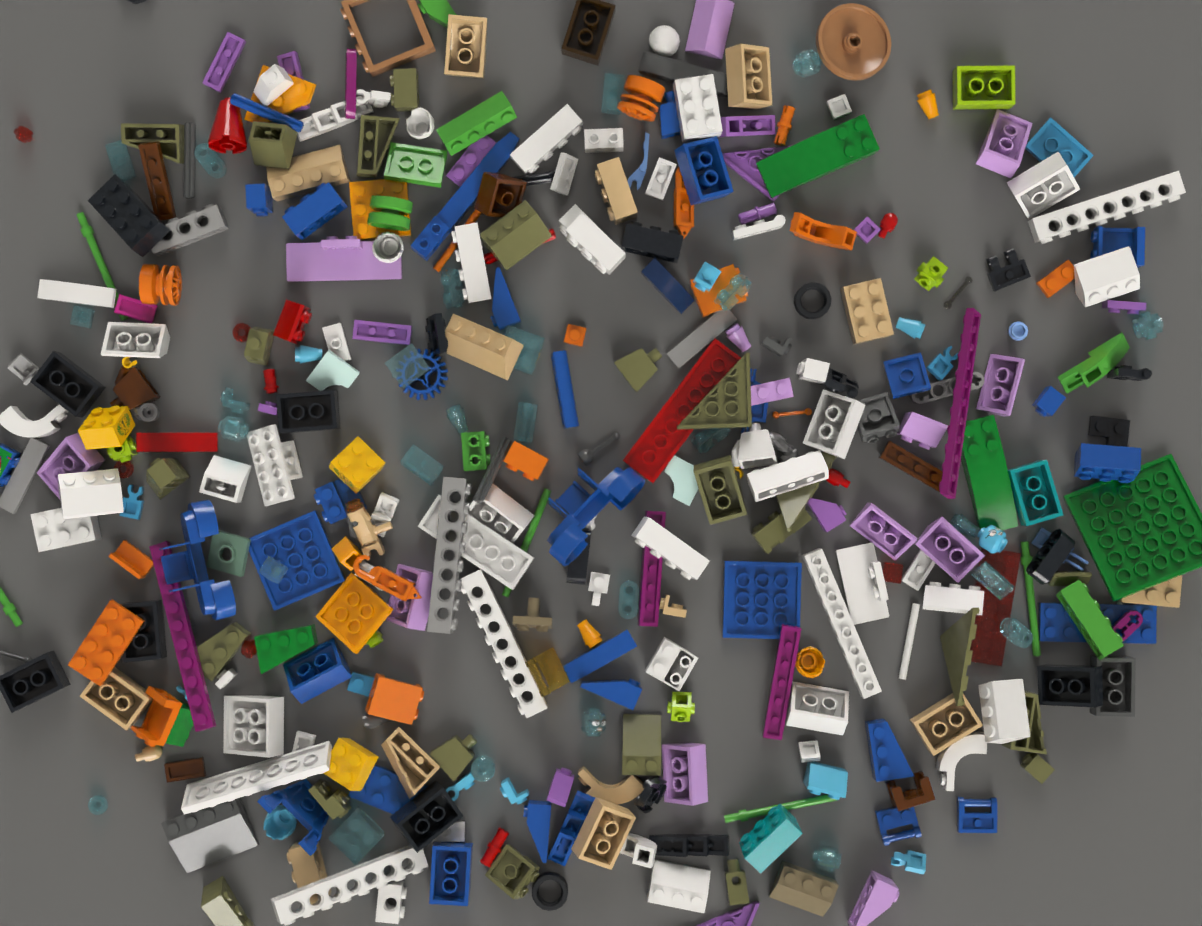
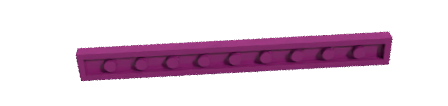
M966 308V314L963 317L964 328L960 336L961 349L958 353V369L955 372L956 384L953 389V405L950 408L951 419L950 425L947 428L948 441L945 445V462L942 464L943 476L939 484L940 494L948 499L956 498L981 314L974 308Z
M165 541L149 548L195 732H200L215 727L216 722L182 590L168 591L181 588V584L177 582L166 585L160 556L173 554L172 548L159 551L160 548L171 546L169 541Z

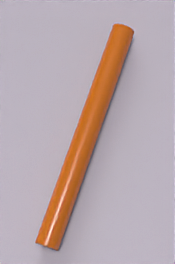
M475 209L464 225L475 223L481 212ZM452 240L433 269L440 272L458 247L457 243H453Z

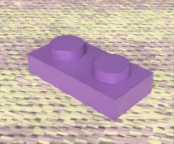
M1106 300L1102 302V308L1108 309L1109 313H1120V310H1127V314H1139V311H1146L1147 303Z

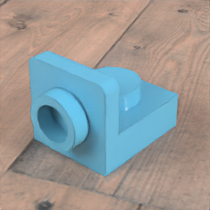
M704 262L693 280L695 287L702 292H705V290L709 292L721 271Z

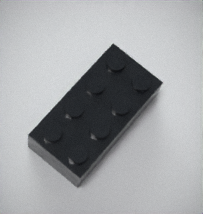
M116 174L88 200L125 243L142 257L170 231L135 191Z

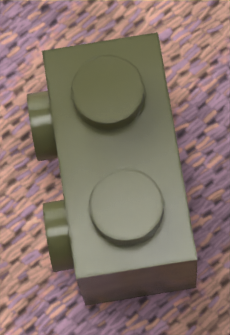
M393 69V75H390V85L394 87V94H391V106H394L397 112L420 108L417 69Z

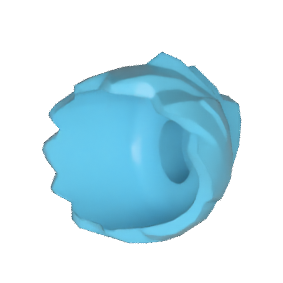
M278 805L270 814L267 813L263 828L266 830L268 837H271L273 840H283L295 831L297 819L284 805Z

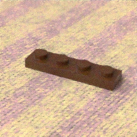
M160 142L141 143L138 147L153 211L160 220L173 219L176 217Z
M888 441L879 458L940 493L939 484L942 481L943 472L893 442Z

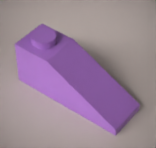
M775 115L720 117L723 130L720 137L776 134Z
M561 767V770L556 768L548 789L547 801L562 807L566 806L574 780L571 770Z

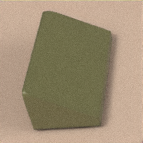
M1056 571L1048 584L1049 586H1069L1080 580L1081 583L1087 585L1092 577V573L1089 571Z

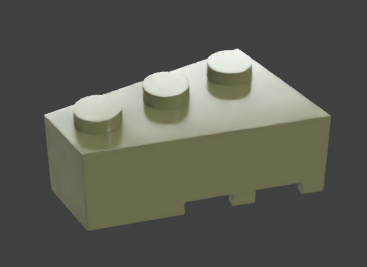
M235 622L199 645L197 651L203 675L210 681L217 679V676L224 670L252 633Z
M1024 690L1031 737L1004 743L1002 746L1011 750L1047 754L1043 742L1044 732L1041 729L1038 694Z
M223 876L203 887L201 908L215 926H254L251 919H248Z

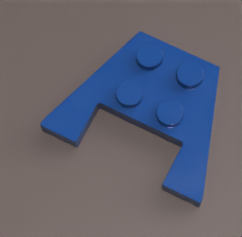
M305 779L287 786L285 789L274 791L267 796L264 795L257 802L269 814L282 803L309 831L298 844L311 856L317 849V843L321 839V833L328 821L329 815L308 791L312 784Z

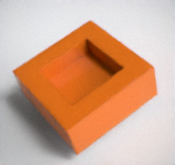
M568 324L564 343L582 347L587 328Z

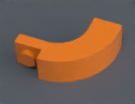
M794 212L789 230L795 236L804 240L844 250L853 249L857 234L856 231L846 226L823 223L799 212Z

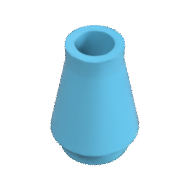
M899 317L896 328L914 339H920L926 324L921 323L922 321Z
M300 345V347L295 346V362H300L301 364L322 359V349Z

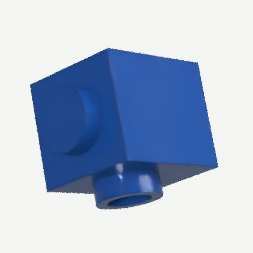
M1047 386L1032 405L1036 408L1035 411L1043 417L1053 416L1066 397L1052 386Z

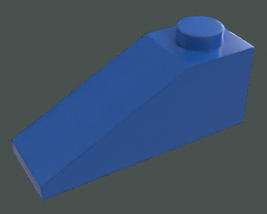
M497 267L495 271L492 304L493 316H491L494 327L498 326L499 330L520 323L521 320L500 267Z
M631 678L629 681L626 679L582 681L580 684L581 688L631 710H634L642 691V687L639 686L640 682Z
M529 800L528 805H524L523 817H527V825L542 862L547 863L552 802Z

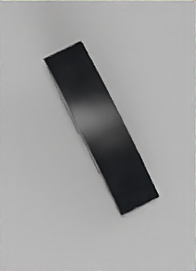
M649 835V840L657 844L656 855L687 857L688 855L705 857L708 855H729V835Z

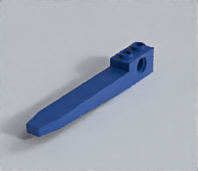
M510 131L492 147L438 215L433 217L410 245L414 252L424 260H429L452 232L454 226L460 222L476 202L483 172L499 173L508 162L510 154L515 150L520 141L516 135Z

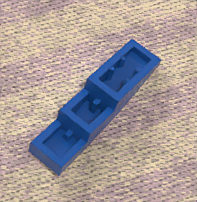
M628 629L561 667L569 681L573 683L634 649L637 645Z
M577 790L549 853L548 860L562 866L566 865L572 853L571 848L595 797Z

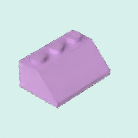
M398 564L396 574L415 583L414 586L422 598L403 601L390 594L388 604L394 610L386 620L405 628L425 631L429 616L433 573Z
M699 743L662 744L663 779L667 781V783H664L667 786L664 793V802L691 806L708 802L706 745Z

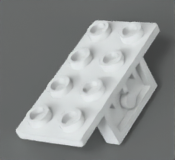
M276 424L247 432L246 435L264 506L294 499L295 496L290 480L303 477L294 440L281 442Z
M870 542L836 550L847 606L854 625L888 618L889 612L886 600H889L881 562L877 561L874 543Z

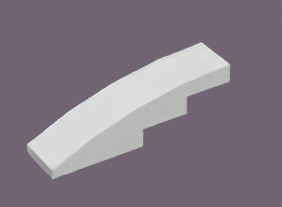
M358 96L356 100H363V97ZM345 101L331 105L328 109L313 113L310 117L300 120L304 123V127L301 132H298V139L301 142L360 119L361 115L373 113L372 106L368 102L363 106L356 105L355 119L345 118Z
M40 279L37 298L114 308L117 289Z

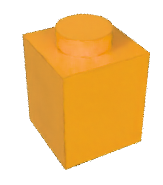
M346 536L332 548L340 563L350 571L353 570L354 560L358 556L363 555L359 548Z

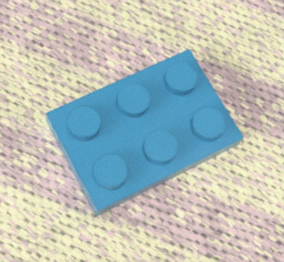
M1051 117L1025 147L1039 162L1059 152L1073 177L1094 156Z

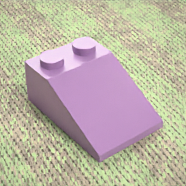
M997 109L980 149L976 165L1012 178L1021 164L1032 123Z
M78 432L65 437L37 471V474L60 500L58 474L97 471L105 459L96 449L86 450Z
M871 870L848 919L849 926H867L890 908L893 902L897 901L899 888L892 879Z

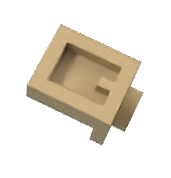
M665 594V598H661L659 609H663L662 614L686 618L687 610L683 609V605L672 603L671 607L668 606L670 598L668 594Z

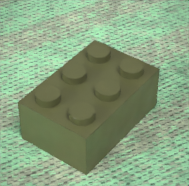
M731 455L694 465L693 472L710 525L747 515V507Z

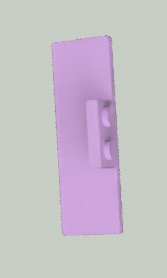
M328 236L326 240H321V242L287 243V281L402 279V256L392 263L379 261L372 251L374 241H361L357 239V236H346V239Z

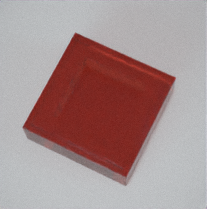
M883 562L882 571L885 582L901 584L904 565Z

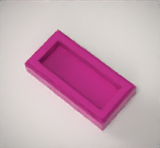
M119 294L114 313L153 324L158 305L143 304L141 300Z

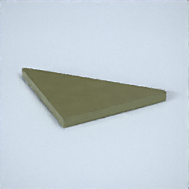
M747 352L677 426V430L752 427L750 352Z
M822 452L829 471L837 456ZM821 481L776 495L787 532L791 531L793 524L800 517L807 502L812 498Z
M979 607L971 608L940 636L956 706H963L965 702L963 691L967 689L969 676H966L967 666L971 665L973 650H970L972 640L975 639L977 624L974 623L975 617L980 611Z

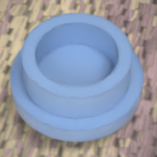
M1017 321L1009 326L1008 334L1013 340L1020 341L1027 336L1028 328L1023 322Z

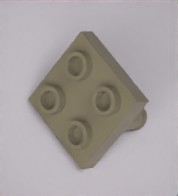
M528 598L527 615L513 616L512 624L519 631H529V628H536L538 632H548V629H552L553 620L552 618L539 616V598Z

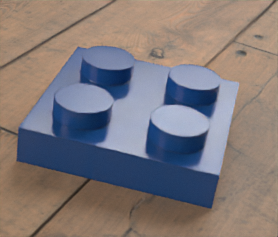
M921 352L883 361L893 399L931 390Z

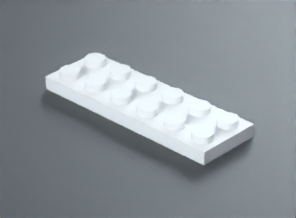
M439 494L418 525L419 528L437 539L441 495ZM455 511L451 513L450 520L456 522L459 515ZM466 514L465 522H468L467 533H464L463 536L466 547L465 552L461 556L514 590L534 560V557L470 514ZM450 531L448 534V539L452 542L457 538L455 531Z

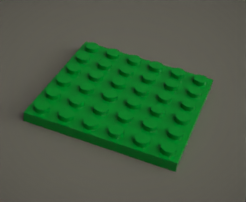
M1172 454L1141 465V471L1134 481L1130 483H1120L1119 480L1100 481L1064 495L1063 499L1113 602L1202 567V513Z

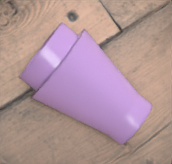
M735 323L725 331L726 337L741 352L751 347L743 327L739 326L738 323Z

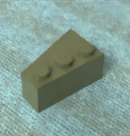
M361 115L357 176L377 177L400 118Z
M121 123V143L139 149L138 145L141 143L160 142L164 158L184 164V125Z
M170 458L155 459L150 463L151 467L147 469L146 482L160 500L190 478L177 459Z
M804 509L800 517L793 524L791 531L787 532L781 512L775 511L768 516L769 521L765 524L760 522L753 527L754 532L751 535L764 553L769 554L772 548L779 543H783L788 536L798 531L812 518Z

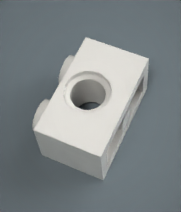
M623 128L584 129L585 153L623 152Z
M806 358L798 364L796 374H799L798 379L817 384L825 383L830 363Z
M393 880L388 882L386 887L378 889L375 922L399 924L400 919L404 918L405 906H402V899H406L407 887H404V881L395 882ZM394 898L397 904L390 905L387 899Z

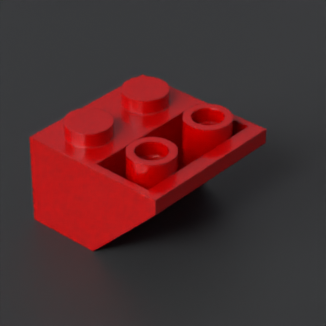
M286 299L273 336L298 345L299 341L302 342L305 336V331H303L305 324H309L311 320V309Z

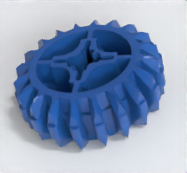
M417 349V355L410 351L411 358L409 359L404 355L403 358L407 362H399V365L404 366L403 370H396L402 373V376L396 377L397 380H403V382L398 384L399 387L406 386L403 392L407 393L410 390V398H413L415 393L417 394V400L421 399V395H423L424 400H428L427 394L435 398L433 391L440 394L439 385L443 388L446 387L444 383H441L442 380H448V377L443 376V373H448V369L441 368L446 363H438L442 357L439 355L434 359L433 351L429 356L428 349H425L423 354L420 349ZM419 359H428L435 365L423 368ZM414 363L415 373L410 378H407L408 369ZM419 368L424 372L425 370L427 371L425 380H422L421 377L417 378L420 375ZM435 371H437V380L435 384L431 386L429 378ZM421 381L426 390H416L410 384Z

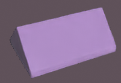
M696 0L685 52L722 60L735 3L730 0Z
M990 354L984 376V384L981 388L976 407L977 410L1003 417L1011 415L1025 359Z
M868 502L850 525V527L874 543L876 547L894 561L918 539L874 504Z
M942 516L928 525L915 543L957 583L985 556Z

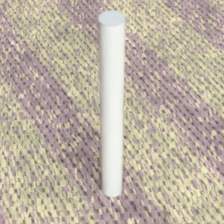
M912 603L899 679L906 680L920 604Z

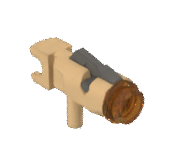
M359 498L345 504V511L347 513L351 538L359 540L363 555L371 556L370 550L375 549L382 556L385 553V549L377 534L393 529L392 523L387 522L379 526L373 525L371 522L372 517Z

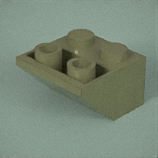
M253 121L249 143L254 164L256 166L289 169L298 132L285 124Z

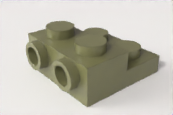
M319 779L308 791L332 820L336 817L341 819L352 808L349 801L350 797L344 790L340 791L339 788L332 793L330 791L332 789L325 780Z
M506 844L485 876L512 899H519L528 893L529 889L527 886L529 883L535 882L539 877L540 873L538 870L540 867L527 856H523L510 844Z

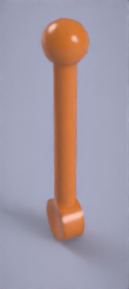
M806 408L801 411L781 413L774 411L772 417L777 419L779 416L800 414L809 416L812 414V410Z

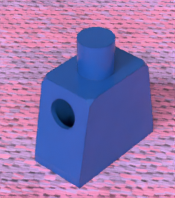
M674 91L664 94L666 103L661 104L659 107L661 139L681 135Z

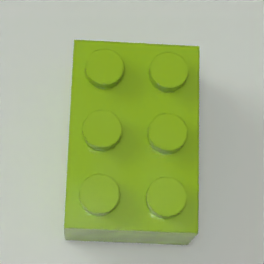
M957 66L952 71L953 109H1011L1016 104L1015 66Z

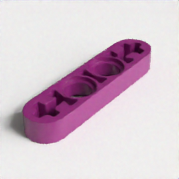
M350 48L346 49L345 118L355 119L357 49Z

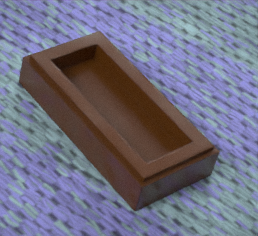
M203 757L164 763L167 783L206 776Z

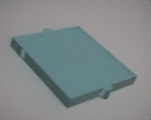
M412 343L385 362L392 373V377L397 379L403 389L431 369L423 359V354H420Z

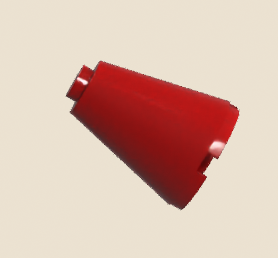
M227 97L219 103L208 144L209 148L213 151L226 154V150H232V154H238L246 151L247 140L240 107L232 105L230 103L231 98Z

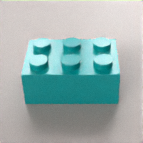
M1038 460L1008 469L1014 503L1021 526H1029L1063 516L1047 460Z
M778 804L771 808L768 815L763 820H759L749 833L742 836L739 844L744 858L757 871L762 873L803 833L796 818L784 806Z

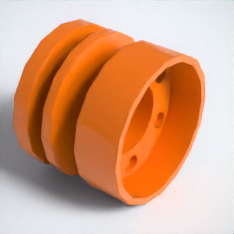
M628 75L624 90L629 94H621L620 99L622 101L618 102L617 109L638 120L655 121L656 114L654 113L658 112L659 108L652 102H662L666 91L665 88L648 78Z
M143 264L139 276L141 302L143 304L157 305L159 300H161L163 305L170 303L172 306H177L182 292V275L179 266L172 265L170 267L169 265H164L161 270L157 264Z

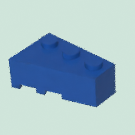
M885 719L865 721L873 779L876 782L914 777L888 722Z

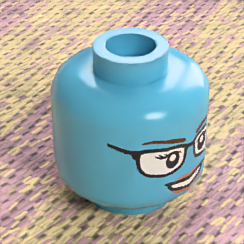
M990 525L987 528L983 527L977 535L979 537V546L993 554L996 552L1000 553L1008 542L1006 533L994 525Z

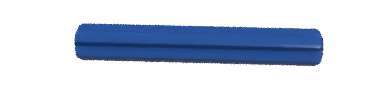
M236 93L231 96L230 103L275 123L288 125L297 132H301L304 127L302 121Z

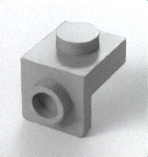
M22 353L7 366L11 372L23 381L24 385H28L39 370V367Z

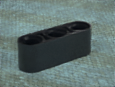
M589 529L582 530L588 535L585 539L588 545L568 565L566 583L586 585L591 530Z
M1056 529L1032 559L1026 569V573L1041 585L1048 583L1074 548L1075 541L1061 529Z

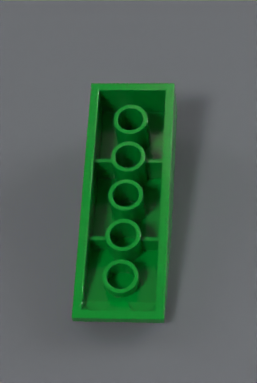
M863 114L757 162L756 165L770 197L774 198L874 155L880 148L866 116Z
M988 415L966 421L961 462L979 531L983 527L987 528L990 525H994L1000 530L1018 527L1011 482L994 415Z

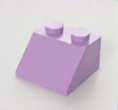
M906 412L897 434L901 435L902 440L912 443V440L919 443V447L929 450L930 447H937L948 425L915 412Z

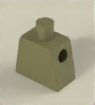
M257 326L250 328L244 351V357L248 362L268 366L274 340V330Z
M641 348L617 360L614 364L634 391L638 392L658 370L654 363L662 355L656 348L648 354Z
M471 734L463 740L458 735H455L434 748L429 755L454 782L475 754L470 749L477 743V740Z
M739 859L727 860L728 872H724L728 903L730 906L749 903L745 871L740 870ZM737 876L739 882L733 884L732 878Z

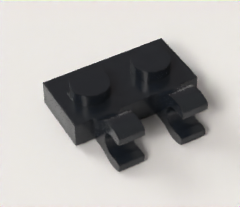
M1015 249L1004 252L1009 265L1002 268L997 256L986 259L989 268L992 270V272L987 273L993 291L1031 277L1025 260H1018Z

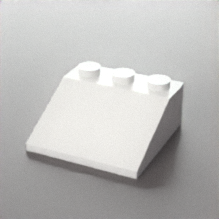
M225 695L223 753L267 758L284 755V697Z

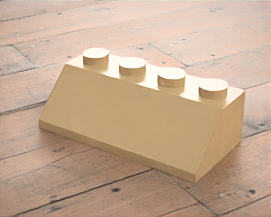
M341 145L292 157L289 169L267 167L272 198L276 201L315 192V189L322 183L327 184L329 182L332 186H337L350 182Z
M455 314L452 315L445 330V337L448 340L447 354L505 380L509 379L522 351L523 344Z

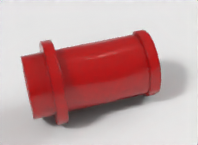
M275 369L263 370L266 394L277 393L279 386L276 383Z

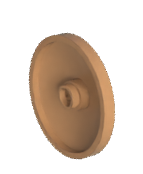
M849 3L835 7L822 19L816 33V47L820 59L832 73L847 80H864L875 75L886 64L891 52V36L886 23L875 11L864 5Z

